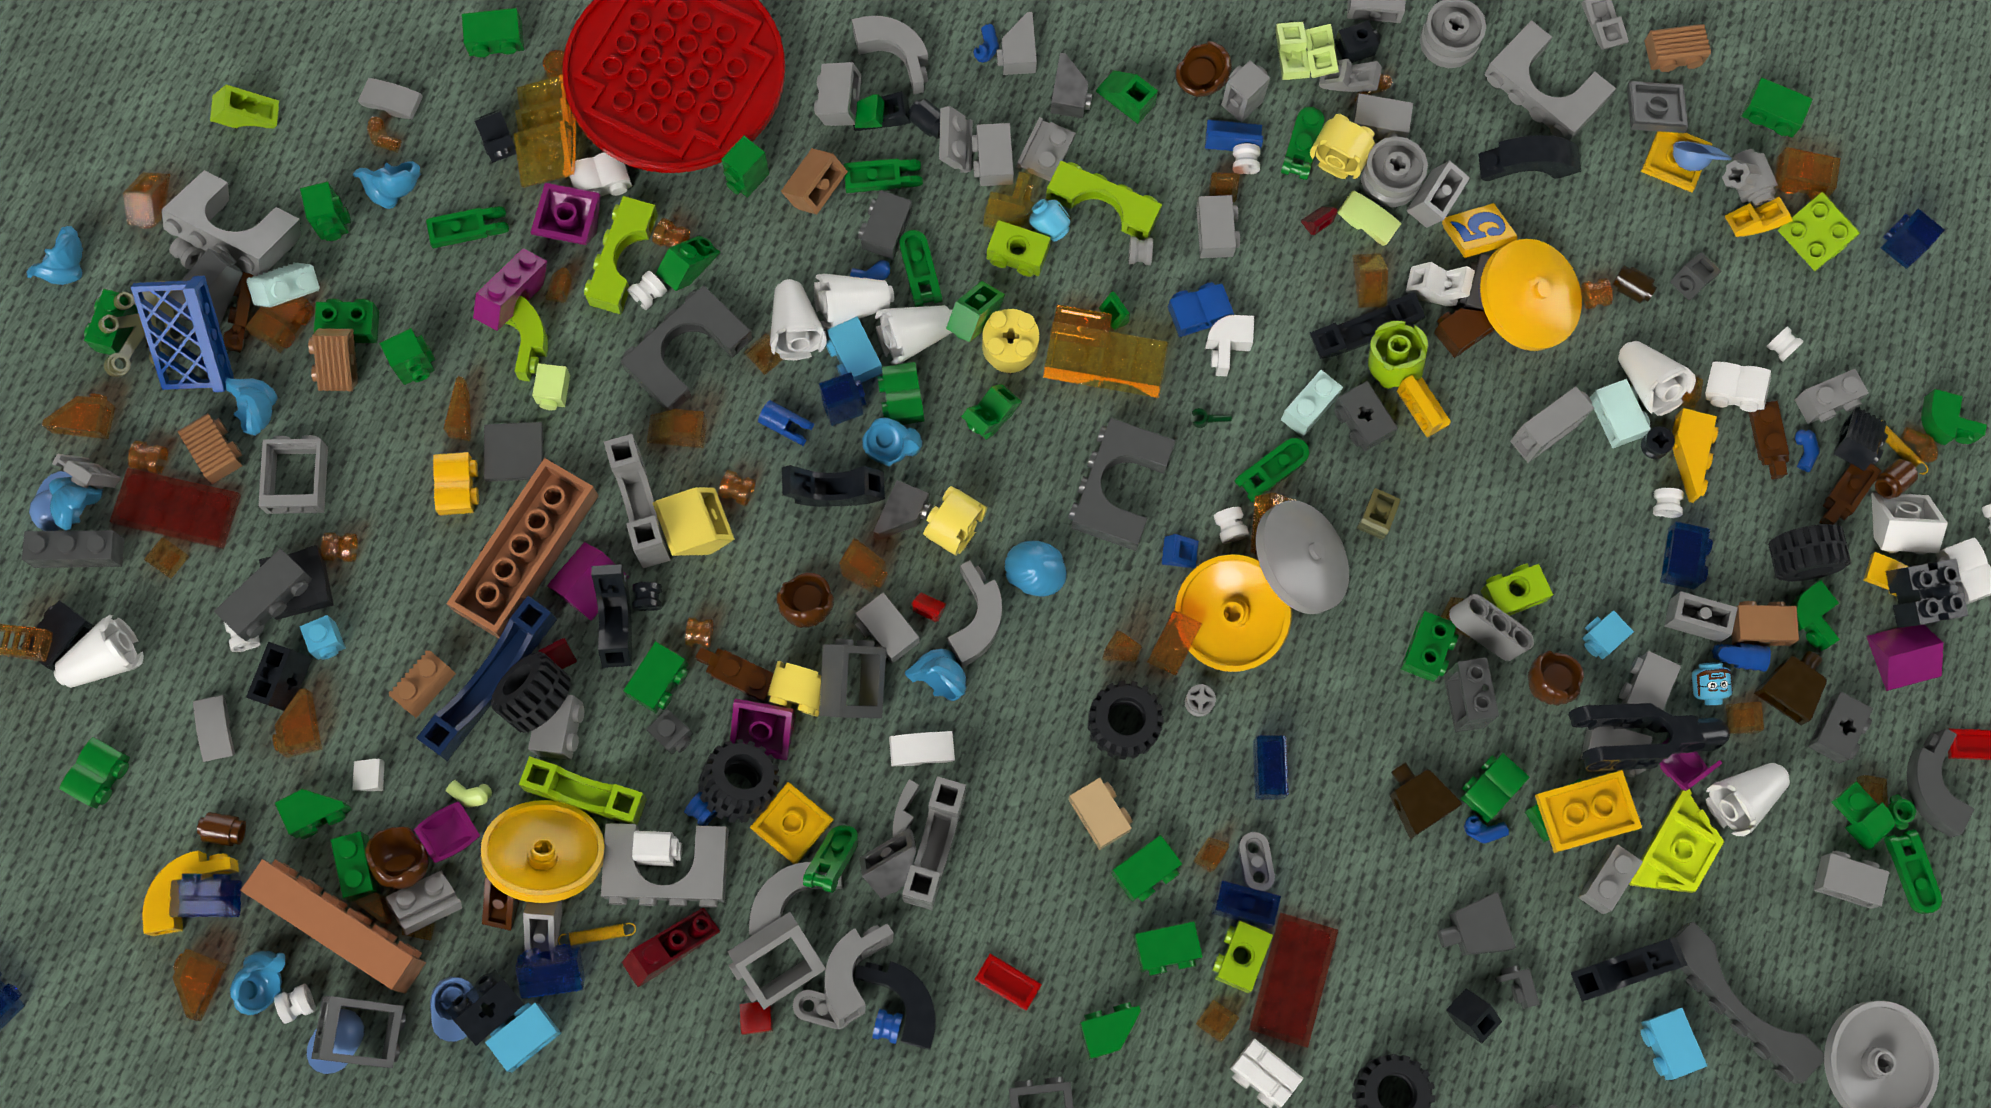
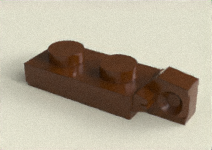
M243 272L233 294L234 297H237L236 307L230 306L228 323H232L233 326L224 332L223 335L225 348L229 351L241 353L251 300L247 279L254 276L250 273Z
M1778 401L1766 402L1763 410L1748 413L1758 459L1761 460L1763 466L1769 465L1771 479L1773 480L1781 479L1788 474L1786 463L1789 462V450Z
M1871 463L1865 471L1849 464L1826 497V501L1822 506L1828 510L1819 523L1834 525L1839 518L1845 521L1848 516L1854 513L1882 470Z
M700 647L695 658H697V661L708 666L706 673L718 681L765 702L774 673L726 650L723 651L718 648L714 654Z

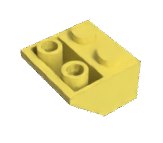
M695 487L653 502L657 519L660 522L672 556L709 555L735 540L715 488Z

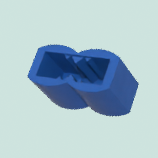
M1211 282L1200 286L1197 292L1188 293L1187 290H1184L1172 296L1168 309L1179 337L1211 328L1221 318L1234 315L1223 284L1215 285Z

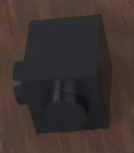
M1366 21L1339 30L1335 44L1341 58L1349 59L1353 63L1375 56L1380 44V37L1377 30L1372 29L1370 22Z
M1467 988L1446 1009L1454 1023L1481 1044L1502 1023L1493 1007Z

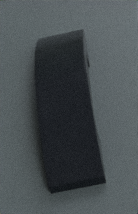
M1415 292L1388 302V305L1339 325L1336 323L1310 332L1309 335L1320 359H1324L1370 344L1378 327L1387 322L1404 321L1406 322L1405 325L1412 326L1425 319L1426 316Z

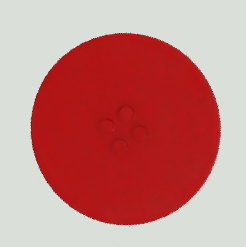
M593 0L580 15L570 33L563 57L562 75L565 95L571 112L579 127L598 148L614 159L638 169L659 173H682L719 164L722 162V158L743 136L752 142L758 137L778 107L783 93L786 65L782 40L777 26L770 13L759 0Z

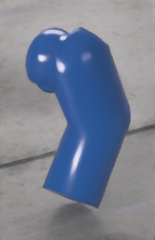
M992 24L984 25L981 28L984 42L982 45H979V48L975 47L973 51L974 57L982 63L990 61L995 55L996 50L999 49L997 35Z
M880 260L867 271L852 268L850 277L885 280L890 274V264L885 260Z
M1801 429L1797 431L1795 441L1798 445H1803L1804 452L1797 467L1805 472H1811L1820 449L1816 434L1811 430L1805 431Z
M1470 816L1464 824L1467 835L1484 844L1509 835L1505 822L1488 827L1479 821V817Z

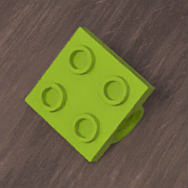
M1821 192L1792 217V222L1781 226L1777 230L1814 271H1817L1826 262L1839 254L1851 241L1861 234L1824 192Z

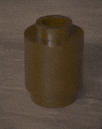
M1625 265L1612 283V285L1617 287L1618 292L1639 304L1643 299L1648 302L1657 289L1653 285L1655 279L1632 266L1628 268Z

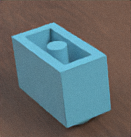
M858 316L827 330L828 340L826 348L831 357L837 356L840 365H837V370L843 381L848 380L851 387L882 374V364Z
M527 1003L514 1013L516 1016L514 1020L507 1025L503 1022L490 1034L491 1038L485 1042L507 1072L512 1073L561 1034L540 1004L534 1003L531 1005Z
M1682 1008L1673 1009L1641 1022L1644 1028L1641 1029L1642 1039L1648 1047L1651 1046L1656 1056L1653 1059V1063L1660 1076L1664 1075L1666 1080H1673L1707 1067Z

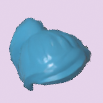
M413 161L401 163L395 167L386 163L383 168L374 172L367 168H358L353 173L354 177L360 178L365 193L372 202L387 209L394 208L400 197L411 192L421 175L420 166Z
M72 226L62 227L56 238L55 246L52 249L44 250L46 255L41 263L34 264L28 268L27 278L36 276L51 284L59 285L80 280L82 269L79 263L82 258V243L77 231Z
M227 378L226 390L235 396L238 410L233 415L240 420L241 429L244 433L256 436L269 424L272 416V406L276 403L278 397L274 389L264 381L253 378Z
M889 418L875 419L862 438V446L865 453L871 459L888 467L903 460L905 456H916L923 444L919 432L909 427L906 428L899 422Z
M71 477L52 480L49 484L52 494L50 512L55 520V524L66 531L71 529L72 524L80 523L79 517L86 505L97 503L102 497L103 489L96 490L91 486H88V488L79 486L71 481Z
M931 650L923 654L915 664L905 671L906 677L912 682L924 681L934 689V696H943L950 701H955L965 695V672L956 662L955 654L949 650Z
M256 951L245 957L243 968L237 972L230 987V997L234 1001L235 1008L240 1013L246 1015L258 1014L273 1003L275 995L282 993L280 971L285 966L286 958L284 953L275 954L272 951Z

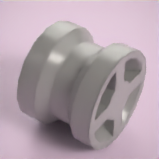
M1130 236L1128 264L1143 262L1145 265H1151L1153 238L1139 240L1137 237Z
M180 237L173 241L169 249L170 254L174 258L181 259V264L186 269H192L206 252L201 248H196Z
M1204 684L1193 686L1185 698L1187 711L1197 717L1209 714L1216 702L1213 689Z

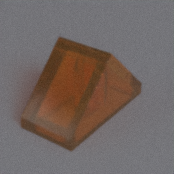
M1380 253L1353 255L1358 308L1385 307L1387 302L1388 267Z

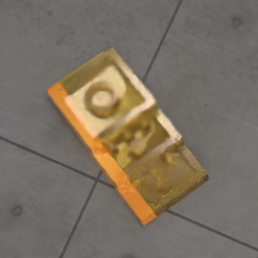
M563 75L517 87L520 109L515 110L518 132L514 133L521 187L525 188L574 175L576 122L566 99Z
M1053 322L1043 378L1159 398L1169 342Z

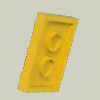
M1623 770L1535 795L1554 853L1642 828Z

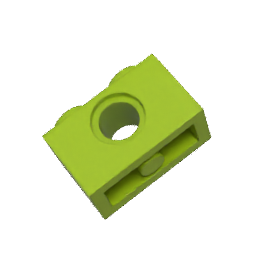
M998 220L987 248V259L990 260L992 265L999 268H1006V266L1015 268L1023 276H1040L1050 248L1051 237ZM1013 248H1021L1025 252L1023 254L1016 255L1013 254L1011 250Z
M1528 563L1512 570L1513 574L1503 577L1502 574L1490 577L1486 580L1487 584L1480 590L1483 598L1509 616L1544 603L1553 596L1540 565L1536 564L1529 567ZM1509 585L1517 586L1521 591V596L1513 595L1510 592Z
M1240 920L1236 923L1235 927L1230 925L1223 941L1228 944L1224 955L1218 954L1212 969L1217 972L1215 980L1250 993L1273 934ZM1236 948H1243L1247 951L1248 961L1246 964H1239L1235 961L1233 952Z

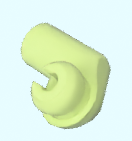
M454 780L446 788L447 793L464 807L468 808L483 805L492 796V790L486 784L466 789L458 781Z

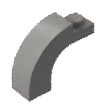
M865 16L852 19L853 34L858 54L876 51H886L895 54L904 62L907 68L913 95L923 93L924 83L928 82L925 66H929L927 49L919 35L906 24L885 16Z
M970 560L960 565V573L975 597L978 607L977 613L967 627L948 637V645L962 668L980 658L990 648L1000 629L1002 616V599L995 579L984 585L983 582L986 581V577L979 566L974 567Z
M811 862L788 866L774 874L761 887L751 908L749 921L750 936L782 917L786 904L797 893L808 889H823V887L819 886L810 888L803 885L805 871ZM842 875L838 880L836 889H843Z
M888 923L882 927L878 925L871 927L863 934L864 937L862 938L854 928L841 938L829 956L825 970L824 992L829 1013L838 1028L865 1014L866 1004L854 985L853 973L860 962L893 943L894 933Z

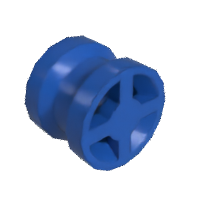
M698 792L686 806L684 813L689 817L693 816L696 818L699 826H707L718 812L715 809L710 812L707 809L709 803H703L700 798L702 792Z
M879 1009L872 1038L877 1040L886 1038L890 1043L896 1044L903 1014L896 1013L892 1015L888 1014L884 1009Z

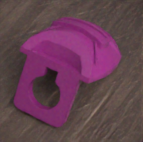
M1669 738L1661 744H1667L1669 742ZM1697 752L1672 754L1668 759H1664L1660 763V768L1682 790L1687 791L1719 767L1722 762L1719 760L1708 768Z
M459 801L436 811L413 829L434 863L454 856L480 837V834Z

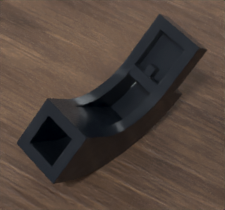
M1543 135L1517 137L1500 141L1499 147L1478 153L1480 174L1483 181H1491L1525 171L1544 172L1554 179L1581 172L1578 146L1570 140L1561 137Z
M788 465L782 467V496L794 498L795 504L814 507L870 504L885 500L884 472L863 466L845 472L822 473Z
M622 564L592 566L591 576L597 598L599 617L598 652L602 668L632 666V624L627 576L623 573Z
M1676 936L1576 970L1571 972V976L1583 1002L1645 979L1682 968L1688 964Z
M890 961L887 973L882 972L883 966L875 963L866 962L865 967L858 965L855 979L887 987L896 992L903 1000L906 1007V1022L901 1043L931 1051L936 1017L931 996L923 982L912 971Z

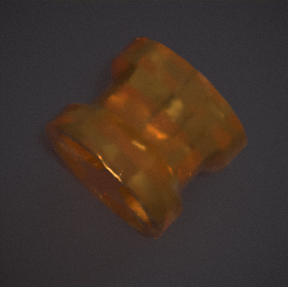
M560 50L549 52L543 59V67L548 79L556 84H562L561 80H563L564 52Z
M1607 278L1599 279L1596 283L1591 281L1582 283L1581 295L1586 309H1594L1600 304L1602 306L1612 304L1613 292Z
M689 617L686 626L685 645L701 644L703 648H710L714 627L713 619L698 621L696 617Z

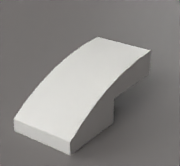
M952 731L914 733L889 737L891 766H915L923 763L955 761Z

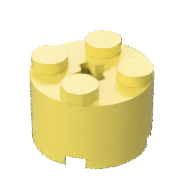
M1336 114L1333 119L1326 121L1310 150V155L1312 159L1315 156L1320 161L1318 166L1322 170L1341 179H1346L1348 175H1354L1353 179H1356L1364 169L1368 154L1375 145L1373 140L1375 133L1369 127H1360L1349 121L1346 116Z
M1004 309L992 313L985 323L982 335V350L986 360L997 370L1006 373L1019 372L1035 360L1039 346V329L1033 316L1017 309ZM1008 339H1014L1013 343H1008Z
M950 486L942 498L944 502L940 508L935 506L929 513L926 520L929 524L925 528L923 535L957 556L958 553L960 554L966 548L976 533L974 532L978 523L976 520L982 523L987 507L959 489Z
M777 661L767 694L770 696L769 702L785 708H791V705L795 704L798 705L797 710L802 711V713L818 717L821 675H818L819 672L808 668Z

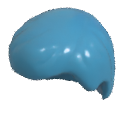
M1041 541L1021 542L1008 552L1005 559L1004 569L1008 582L1029 595L1044 597L1055 594L1063 587L1067 578L1062 554L1048 543Z

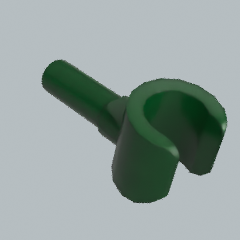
M1202 408L1192 411L1193 416L1202 415L1205 417L1200 422H1193V425L1197 428H1203L1208 423L1232 421L1231 414H1207Z

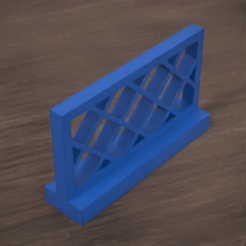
M193 276L190 281L133 283L131 290L162 390L212 388L213 392H225L226 379H234V375L205 276ZM171 290H183L186 302L182 305L168 294ZM150 291L160 298L156 306L146 301L142 292ZM163 301L178 311L173 319L158 309ZM180 314H183L192 321L193 329L191 331L176 321ZM153 315L168 324L163 332L152 325L150 318ZM171 327L186 337L181 345L166 335ZM188 340H191L200 347L201 354L199 357L183 347ZM160 341L176 350L171 358L160 351L158 345ZM178 353L193 362L189 370L174 361ZM197 365L207 372L209 379H201L191 371ZM170 366L183 375V378L181 380H169L166 369Z

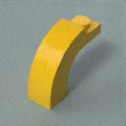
M197 850L184 854L167 864L152 881L145 896L142 912L144 934L157 936L183 931L182 902L187 891L202 879L239 872L238 860L228 857L226 853L209 856V861H207V854Z

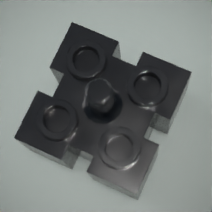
M1956 558L1885 571L1890 594H1897L1898 604L1893 605L1897 628L1969 616L1964 593H1958V586L1955 583L1961 581Z

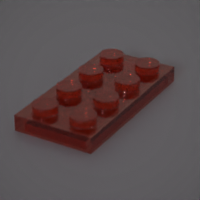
M127 468L109 522L118 526L224 549L241 494Z
M1279 913L1249 1031L1308 1048L1338 934L1337 929Z

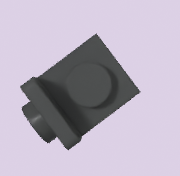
M1701 252L1689 261L1670 282L1688 300H1691L1722 271Z
M668 708L646 729L671 755L676 751L681 753L692 741L690 739L693 735L692 731Z
M1519 965L1501 969L1502 976L1495 977L1496 984L1514 979L1515 985L1511 987L1513 998L1517 1004L1521 1003L1522 1009L1540 1005L1529 969L1520 971Z

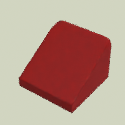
M922 592L912 602L913 612L934 622H939L946 607V603Z
M759 1002L740 1004L741 1034L747 1035L773 1031L771 1005L763 1010Z

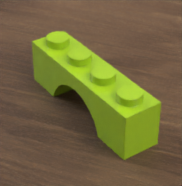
M1061 160L1046 190V199L1057 200L1062 206L1069 209L1085 200L1096 199L1107 202L1115 208L1120 216L1121 231L1140 240L1149 238L1162 208V204L1149 195H1139L1126 185H1116L1109 182L1101 174H1091L1082 170L1079 165L1073 162L1066 163Z
M626 196L622 197L620 205H615L612 213L613 224L611 229L605 231L603 237L604 248L601 254H597L593 265L595 272L592 280L588 279L584 288V295H586L590 306L622 314L629 295L627 291L629 284L617 271V262L620 254L627 246L637 241L649 240L658 216L655 205Z
M530 756L519 782V786L526 792L565 803L625 824L638 825L647 801L642 792L617 784L594 781L567 771L558 765Z

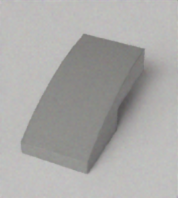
M1584 0L1581 2L1601 50L1629 42L1622 17L1616 16L1612 0Z
M1349 59L1338 60L1339 72L1321 76L1319 82L1321 88L1346 92L1374 91L1378 89L1382 67L1378 61L1353 65Z
M368 78L358 102L367 108L384 110L394 117L413 120L423 95L394 83Z
M224 694L193 701L196 731L203 762L233 756L235 751L229 729L230 717Z
M910 779L904 787L896 807L893 821V837L910 828L914 822V817L906 813L919 792L920 787Z

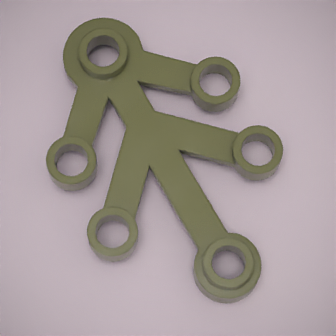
M150 291L142 292L144 299L156 306L160 298ZM121 292L114 297V305L119 310H127L136 305L133 294L128 292ZM121 296L127 298V306L120 303L119 298ZM163 301L158 309L173 319L175 317L173 309ZM139 314L121 317L106 315L98 323L99 329L104 333L109 334L117 329L135 326L120 351L108 356L104 361V369L107 374L112 377H120L130 370L131 363L129 359L145 336ZM153 315L150 319L152 325L157 328L156 316ZM106 319L112 321V329L105 327L104 321ZM171 327V328L169 329V331L166 333V335L169 336L170 338H172V337L170 336V330L173 329L172 327ZM178 332V335H179V336H178L177 339L172 338V339L175 340L176 342L182 340L183 337H184V336H183L181 333H179V332ZM160 341L158 344L160 351L169 356L168 351L162 348ZM150 353L149 360L154 365V361ZM116 359L123 362L124 366L122 369L115 366Z

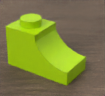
M226 84L212 96L210 121L232 128L243 126L275 128L278 121L279 100Z

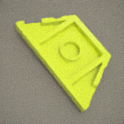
M1690 789L1687 791L1680 790L1641 858L1643 862L1629 883L1630 886L1688 893L1696 892L1722 847L1724 840L1718 831L1711 826L1710 819L1704 810L1699 809L1691 796L1692 792Z

